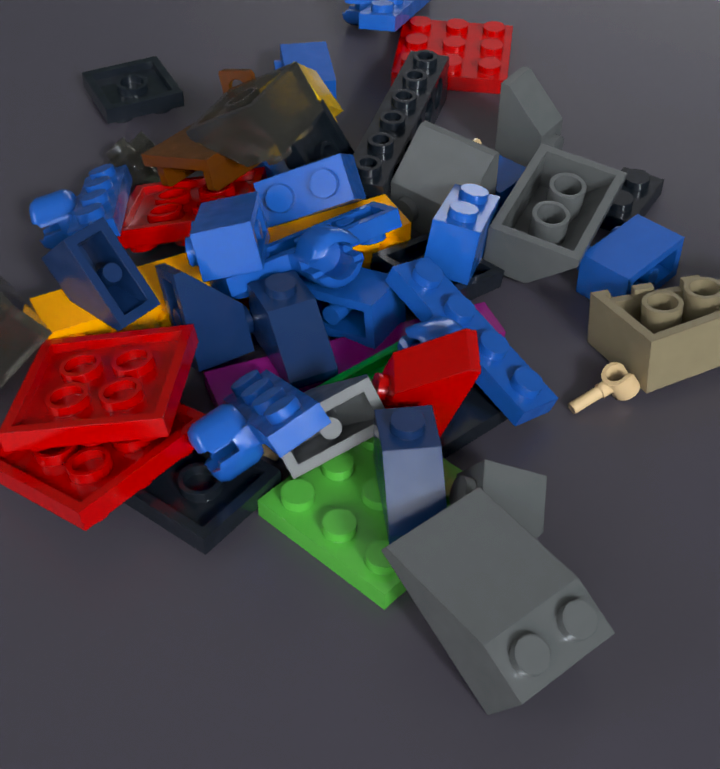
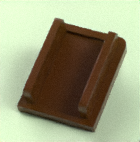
M222 69L219 71L218 75L228 110H217L209 113L141 154L144 166L157 167L163 186L172 187L194 172L203 171L208 190L219 191L277 152V144L273 130L279 127L277 114L275 112H264L256 77L251 69ZM235 79L240 80L249 91V101L247 103L240 101L235 96L232 88V83Z

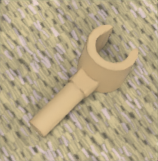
M611 362L602 370L601 378L603 381L569 402L568 407L573 414H576L610 394L620 401L630 400L639 392L640 383L634 374H628L623 364Z

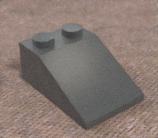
M480 487L381 550L487 715L524 704L615 634L580 579Z

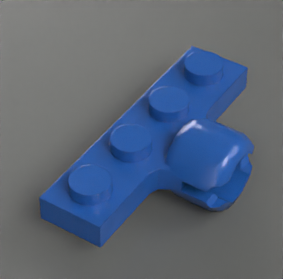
M345 0L346 3L355 5L349 6L346 12H342V16L348 24L359 25V29L395 32L431 0Z
M105 164L94 168L88 173L89 177L85 178L81 193L78 196L71 190L61 189L37 197L29 204L32 225H38L40 228L46 227L43 230L44 238L39 240L46 249L52 250L64 239L104 217L116 237L121 236L133 181L126 164L114 168L113 164Z
M375 201L269 243L263 270L210 281V285L231 298L242 299L248 297L247 283L267 278L276 273L295 270L299 276L302 275L308 281L329 289L342 288L356 278L364 260L363 253L353 250L352 247L379 243L386 238L385 233L402 227L399 210Z
M428 256L392 266L385 282L421 321L406 327L405 332L407 335L400 338L397 351L465 328L476 330L481 374L475 382L514 426H518L548 413L558 400L555 393Z
M267 369L261 374L258 370H253L240 377L231 385L230 388L233 393L223 399L226 404L217 406L191 424L187 431V436L197 453L209 452L210 457L206 460L205 466L213 477L220 482L233 480L260 461L264 454L262 444H266L281 458L329 425L331 421L318 401Z

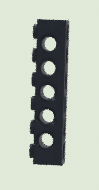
M430 50L410 51L353 154L367 199L386 194L390 199L391 180L419 125L425 120L435 124L447 99L449 56L437 55Z

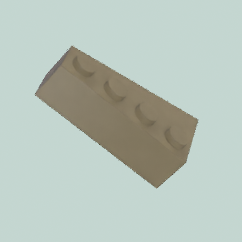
M699 274L680 277L679 286L654 290L651 282L632 285L631 294L611 297V293L608 290L590 292L587 342L610 362L623 364L628 374L635 375L640 383V388L645 393L720 367V279L700 277Z

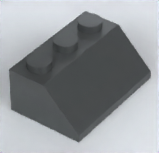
M541 143L489 226L484 260L505 270L504 276L525 284L577 268L624 184L627 173Z

